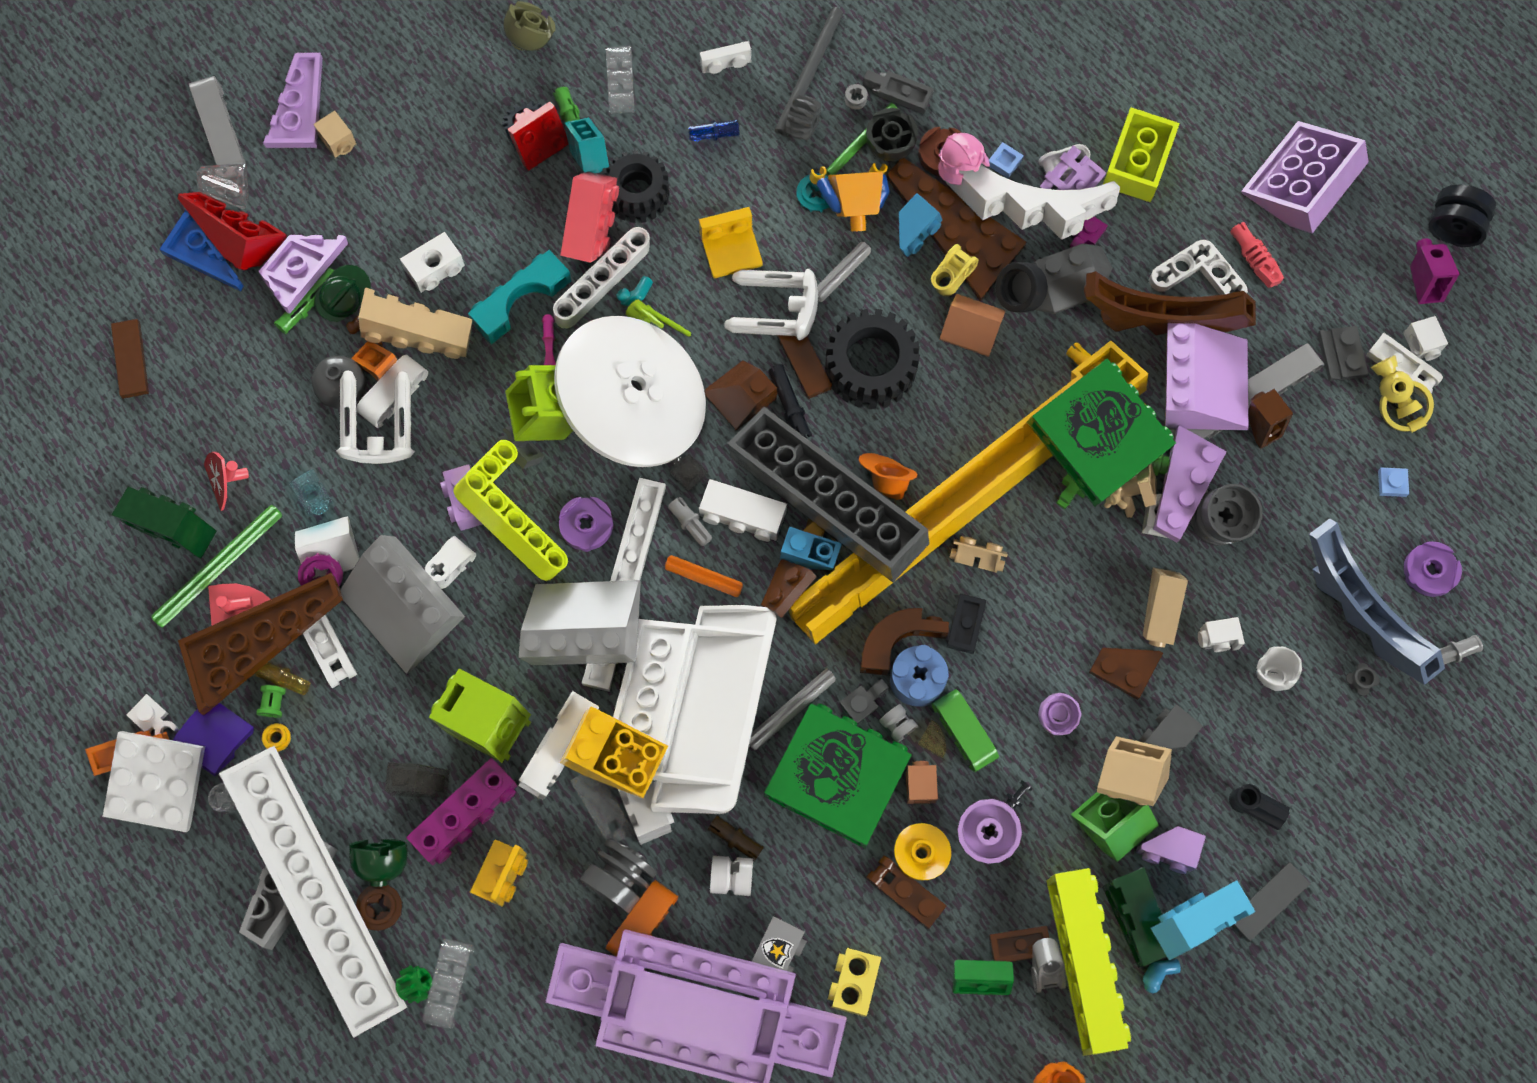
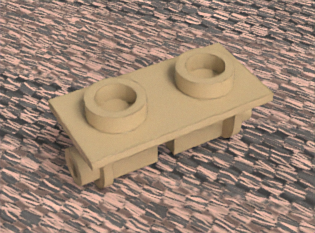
M961 536L960 540H953V544L958 545L957 549H951L949 558L954 559L955 563L973 566L975 557H979L978 568L997 573V570L1003 571L1005 561L1000 559L1001 556L1007 557L1008 555L1007 552L1002 551L1003 546L988 542L986 547L977 545L976 539Z

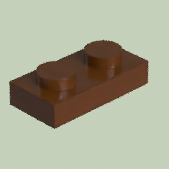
M1047 926L990 934L989 941L993 961L1014 962L1032 959V947L1035 942L1043 938H1049Z

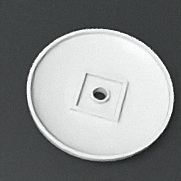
M609 316L584 324L563 345L556 361L554 375L557 400L570 427L594 451L620 464L635 467H653L676 459L694 443L705 419L706 399L703 383L690 356L666 332L648 322L632 317ZM631 380L639 382L642 387V391H638L636 388H634L631 384Z

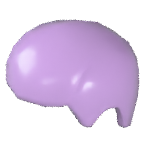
M1056 693L1049 695L1040 704L1038 716L1040 724L1047 732L1053 735H1068L1079 725L1081 710L1079 703L1070 695Z

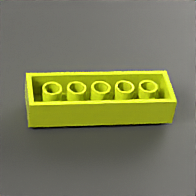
M1089 868L1054 874L1046 882L1083 1056L1128 1048L1127 1042L1131 1041V1035L1127 1023L1123 1024L1121 1011H1124V1003L1121 994L1116 993L1114 981L1118 979L1114 963L1109 961L1108 951H1111V943L1108 934L1103 933L1101 922H1104L1105 917L1102 905L1097 904L1095 893L1098 892L1096 877L1091 875Z

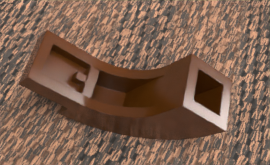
M922 608L904 609L888 615L873 628L865 642L861 657L860 673L887 676L891 650L897 642L909 636L946 639L949 631V622L935 616L922 619Z

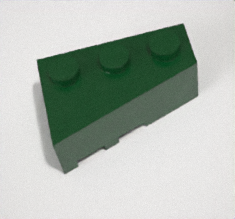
M127 487L111 514L125 525L157 539L158 537L171 542V546L175 548L184 547L197 558L201 559L217 530L194 514L195 508L183 502L180 505H176L174 500L165 495H160L159 498L155 497L156 494L143 487L139 490Z
M1143 867L1116 878L1102 886L1138 968L1167 957L1151 930L1152 927L1161 923L1158 917L1162 915V912L1157 904L1145 868Z

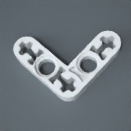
M1207 240L1197 241L1165 261L1152 271L1149 278V283L1154 290L1164 292L1200 270L1219 295L1229 294L1231 288L1248 292L1243 280L1217 248ZM1199 250L1208 251L1206 256L1203 254L1194 261L1193 257L1197 255ZM1184 261L1188 264L1189 270L1180 271L1176 268L1175 263ZM1215 267L1221 268L1225 272V277H1215L1212 274V269ZM1171 271L1172 274L1168 276L1165 282L1157 281L1158 276L1163 277Z

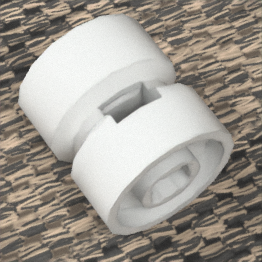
M713 856L710 893L726 894L729 890H732L734 895L750 896L753 858L737 857L735 861H731L726 856Z

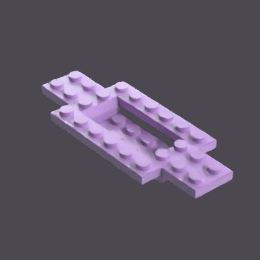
M626 929L622 934L617 957L561 943L545 1002L601 1017V1025L596 1041L597 1047L734 1083H769L774 1063L832 1078L846 1023L845 1016L789 1002L796 973ZM648 968L659 972L679 976L682 978L729 989L732 991L752 995L755 997H759V1001L735 995L732 993L712 989L709 987L685 982L682 980L662 976L659 974L644 971V969Z

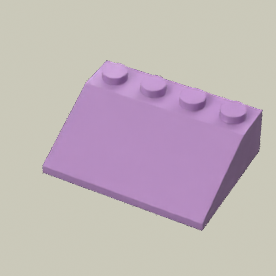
M1298 121L1244 187L1242 194L1290 227L1313 233L1368 164L1366 142L1359 138Z
M1168 323L1165 426L1168 429H1176L1180 425L1185 429L1248 430V348L1246 339L1195 323Z

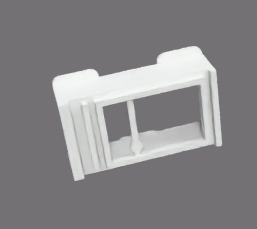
M572 691L556 717L558 720L553 729L549 728L520 777V784L518 786L543 800L550 791L547 789V786L551 787L555 783V779L564 768L560 761L585 711L591 706L599 709V706Z

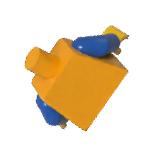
M873 163L869 172L828 175V178H825L826 168L821 166L819 170L820 175L815 174L814 170L811 169L809 176L810 181L817 185L822 197L831 210L836 213L837 217L850 216L851 232L866 231L865 215L878 214L879 209L883 207L890 193L885 175L888 168L886 164H882L880 170L876 168V163Z

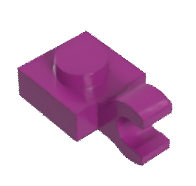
M1094 216L1091 219L1084 220L1082 231L1073 235L1075 238L1070 244V248L1080 244L1095 245L1106 231L1108 225Z

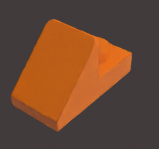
M369 341L351 358L377 381L397 362V358L392 352Z

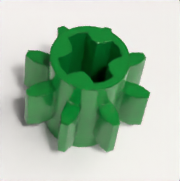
M410 965L399 971L401 977L396 979L395 988L402 1000H408V1003L414 1001L419 1003L429 997L427 991L432 989L433 981L426 969L420 968L419 965L414 968Z

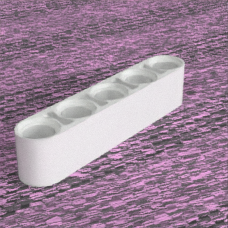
M641 227L632 228L555 302L553 307L555 323L561 328H571L647 255L650 244L649 233ZM635 240H641L642 242H644V244L641 246H635L632 244V242ZM621 257L626 259V262L619 264L614 262V259ZM599 275H605L608 277V279L605 281H598L596 277ZM586 292L590 296L587 299H580L578 294ZM563 310H569L572 312V314L568 317H562L561 315H559V313Z

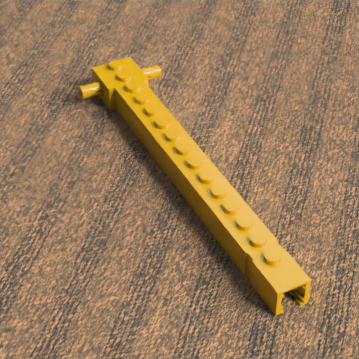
M1109 341L1092 356L1079 343H1074L1075 348L1071 346L1066 353L1078 365V367L1071 371V382L906 511L908 515L928 529L930 544L898 578L1053 456L1027 424V421L1036 412L1107 358L1111 363H1115L1120 368L1121 376L1128 384H1132L1138 390L1139 396L1147 390L1148 373L1112 341ZM852 553L834 568L835 570L828 576L824 575L805 590L790 607L789 613L791 619L814 644H817L851 617L856 609L866 605L893 582L858 555Z

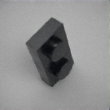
M959 594L947 648L974 654L987 600Z

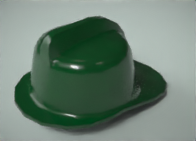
M344 265L337 268L324 281L315 294L317 311L323 318L333 322H340L355 313L362 303L365 288L371 289L369 276L363 269L354 265Z

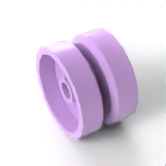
M995 799L979 800L970 805L961 816L958 826L959 842L965 852L976 861L987 864L1002 862L1012 856L1019 846L1022 835L1020 820L1014 809L1005 802ZM993 825L996 830L995 834L992 836L986 835L984 831L986 826Z

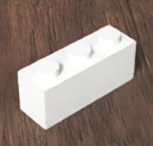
M709 479L699 507V515L703 517L705 522L712 525H718L719 522L729 525L728 528L737 533L751 532L755 534L754 537L769 542L770 539L777 540L787 512L786 503Z

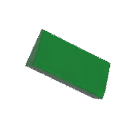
M955 960L952 993L1011 994L1014 983L1012 962Z

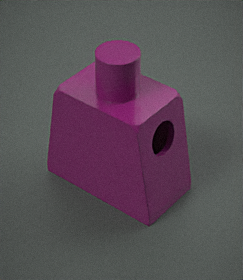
M1421 239L1416 243L1418 252L1410 265L1418 304L1444 302L1459 276V271L1447 245H1433L1431 239Z

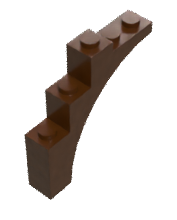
M1096 271L1086 274L1084 294L1091 303L1101 310L1103 322L1115 332L1144 325L1155 335L1167 333L1168 323H1195L1225 333L1256 325V301L1245 291L1204 297L1165 296L1121 286L1108 280Z

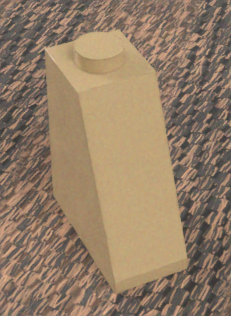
M1154 567L1152 569L1143 636L1146 640H1149L1150 645L1165 647L1166 644L1174 645L1188 582L1180 572Z

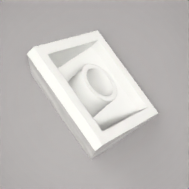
M348 516L295 532V550L301 564L305 561L306 557L315 556L317 553L326 556L330 554L333 559L339 560L343 572L352 570L360 559ZM314 567L316 571L314 577L325 576L327 570L320 571Z

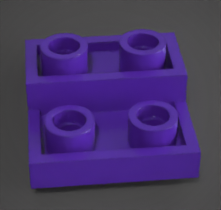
M218 703L204 716L197 709L172 741L205 746L202 768L216 776L234 758V752L254 733V727Z

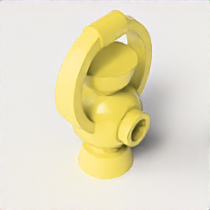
M1396 355L1371 367L1378 376L1381 375L1383 377L1380 382V392L1382 395L1379 404L1380 413L1383 420L1393 429L1413 433L1427 426L1426 423L1433 413L1434 401L1430 391L1423 384L1413 381L1403 371H1396L1398 363ZM1396 383L1398 384V390H1397V391H1396V389H1395ZM1414 387L1419 389L1427 401V410L1424 417L1421 416L1407 423V426H1401L1393 422L1387 413V401L1398 404L1396 412L1398 419H1401L1423 407L1417 400L1410 398Z

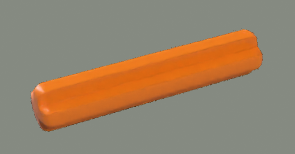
M670 555L665 563L667 571L734 597H739L743 589V583L673 555Z

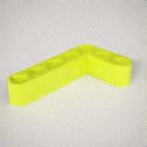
M500 440L454 486V495L465 508L537 577L545 581L551 580L567 566V555L493 483L517 458L518 454L513 443L507 440Z

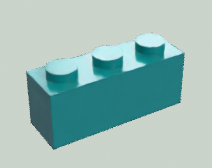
M584 118L565 122L570 153L583 172L600 173L603 171V168L609 167L604 136L591 119Z

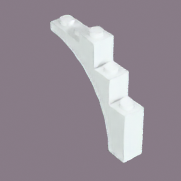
M980 164L977 172L972 170L959 171V173L964 174L961 185L950 184L946 181L982 220L1004 211L1022 230L1043 221L1061 240L1082 231L1084 220L1091 219L1094 215L1112 209L1117 203L1120 186L1115 181L1080 190L1036 188L1004 178Z

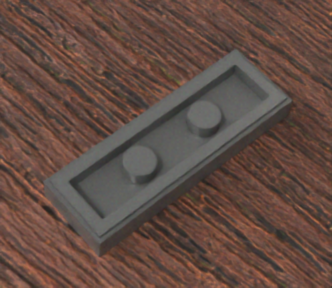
M1290 862L1287 863L1249 899L1256 912L1237 921L1233 927L1247 942H1250L1310 885L1309 881Z

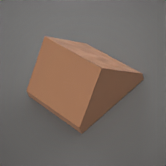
M956 294L939 340L989 357L1006 310Z

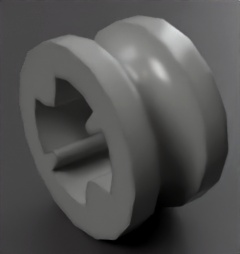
M859 84L850 85L845 91L846 105L851 109H861L866 105V88ZM856 93L860 94L861 100H859L858 98L856 101L852 100V94H854V96L856 95Z

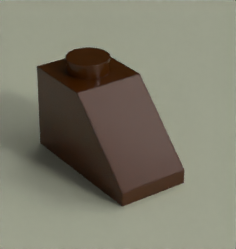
M1275 389L1267 393L1260 392L1250 400L1248 419L1255 441L1260 449L1283 437L1293 415V412Z

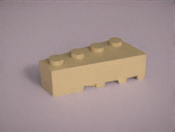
M365 288L359 313V326L362 338L372 343L388 342L397 348H407V346L418 348L419 351L428 354L433 352L443 353L445 356L453 359H458L460 356L466 357L472 331V319L443 310H436L435 313H432L423 304L414 302V304L408 306L399 302V297L388 294L386 299L374 295L375 290Z

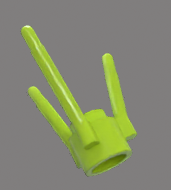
M639 299L632 302L626 310L627 317L648 323L652 322L660 328L664 327L662 323L664 322L688 337L691 336V332L658 313L649 305H645Z

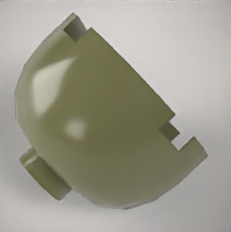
M517 1L514 6L510 4L505 14L503 25L508 40L516 49L535 51L541 49L549 42L555 32V23L550 16L546 19L541 15L542 9L528 2Z

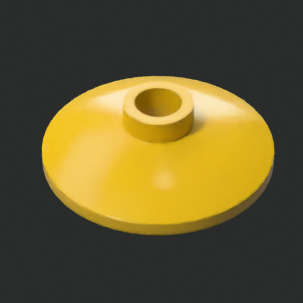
M918 823L908 826L899 834L894 846V856L897 865L907 876L916 880H931L940 876L948 867L951 860V846L948 838L940 829L930 824ZM919 849L924 850L926 858H919L916 855V851Z

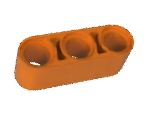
M654 880L613 935L605 949L617 957L622 934L625 929L652 936V931L658 928L668 914V909L672 904L676 903L679 896L657 880Z

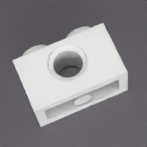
M445 232L400 258L404 270L420 293L424 290L434 289L438 286L439 281L447 276L453 277L457 275L462 267L465 266L461 254ZM439 262L436 267H429L430 264Z

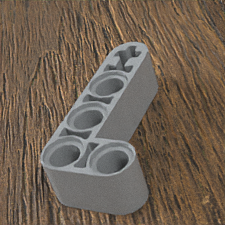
M215 76L189 83L222 179L248 172L220 83Z

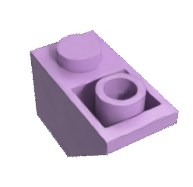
M1178 826L1137 847L1136 853L1143 855L1142 859L1146 862L1159 864V861L1169 864L1170 870L1186 874L1187 871L1191 872L1197 868L1206 836Z

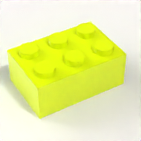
M1131 107L1103 184L1115 181L1120 186V193L1151 203L1180 123Z

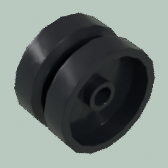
M1459 184L1445 187L1440 191L1435 202V210L1432 212L1428 223L1429 231L1438 240L1457 247L1480 245L1487 238L1490 222L1496 210V201L1489 193L1474 186Z

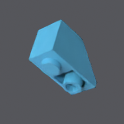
M918 193L899 211V245L906 257L916 254L922 248L923 241L929 234H935L943 221L940 213Z
M789 527L781 549L780 560L784 559L808 569L833 570L842 543Z

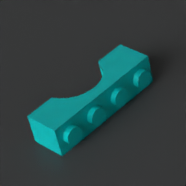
M550 250L544 254L537 255L524 270H518L510 281L503 286L496 287L492 291L491 296L483 302H477L471 308L468 315L472 319L473 326L492 345L511 330L509 312L518 298L529 293H543L551 297L572 281L570 271Z

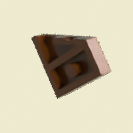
M782 559L778 564L761 606L767 607L777 617L782 618L816 578V575L808 568Z
M1102 648L1089 673L1138 700L1163 652Z

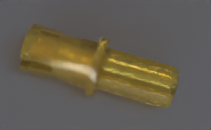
M269 662L255 673V676L270 681L275 686L285 687L301 695H306L311 686L309 681L291 674L289 668H281Z

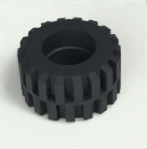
M632 151L633 154L630 155L625 152L622 153V158L615 157L613 165L609 164V167L606 168L607 173H604L606 176L617 178L616 185L619 186L618 198L616 202L613 201L612 211L615 212V215L619 213L620 219L624 221L626 217H629L631 223H636V219H641V223L647 222L646 217L648 216L653 220L657 217L656 211L661 214L664 211V205H667L669 201L668 173L665 171L664 164L662 162L659 163L658 158L654 155L650 158L648 152L643 151V154H638V151ZM632 180H644L650 184V187L641 193H630L623 189Z

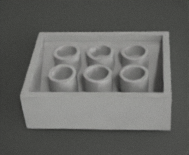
M380 535L361 555L340 590L345 603L406 674L411 672L465 617L403 544L393 536Z
M641 581L536 584L521 628L519 658L530 665L635 663Z

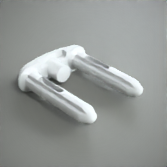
M806 269L805 272L740 270L732 275V280L741 286L804 288L803 296L789 297V311L799 312L798 320L733 317L725 321V329L732 333L797 336L798 340L804 339L809 334L815 320L818 305L817 282L815 274L810 269Z
M352 371L343 372L340 379V448L336 450L341 458L372 464L392 463L411 458L415 451L411 449V380L407 372H398L394 380L393 450H384V437H367V450H358L356 448V378ZM348 407H349V409H350V434H349V436H347V408H348ZM402 408H404V436H403V437L401 436V409H402Z

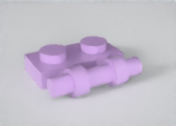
M1073 145L1067 153L1064 152L1060 157L1061 161L1053 171H1048L1044 176L1046 179L1040 187L1051 189L1055 185L1058 188L1057 190L1092 188L1097 186L1106 175V172L1087 156L1080 163L1076 162L1075 159L1081 151ZM1070 166L1073 171L1063 182L1059 178Z

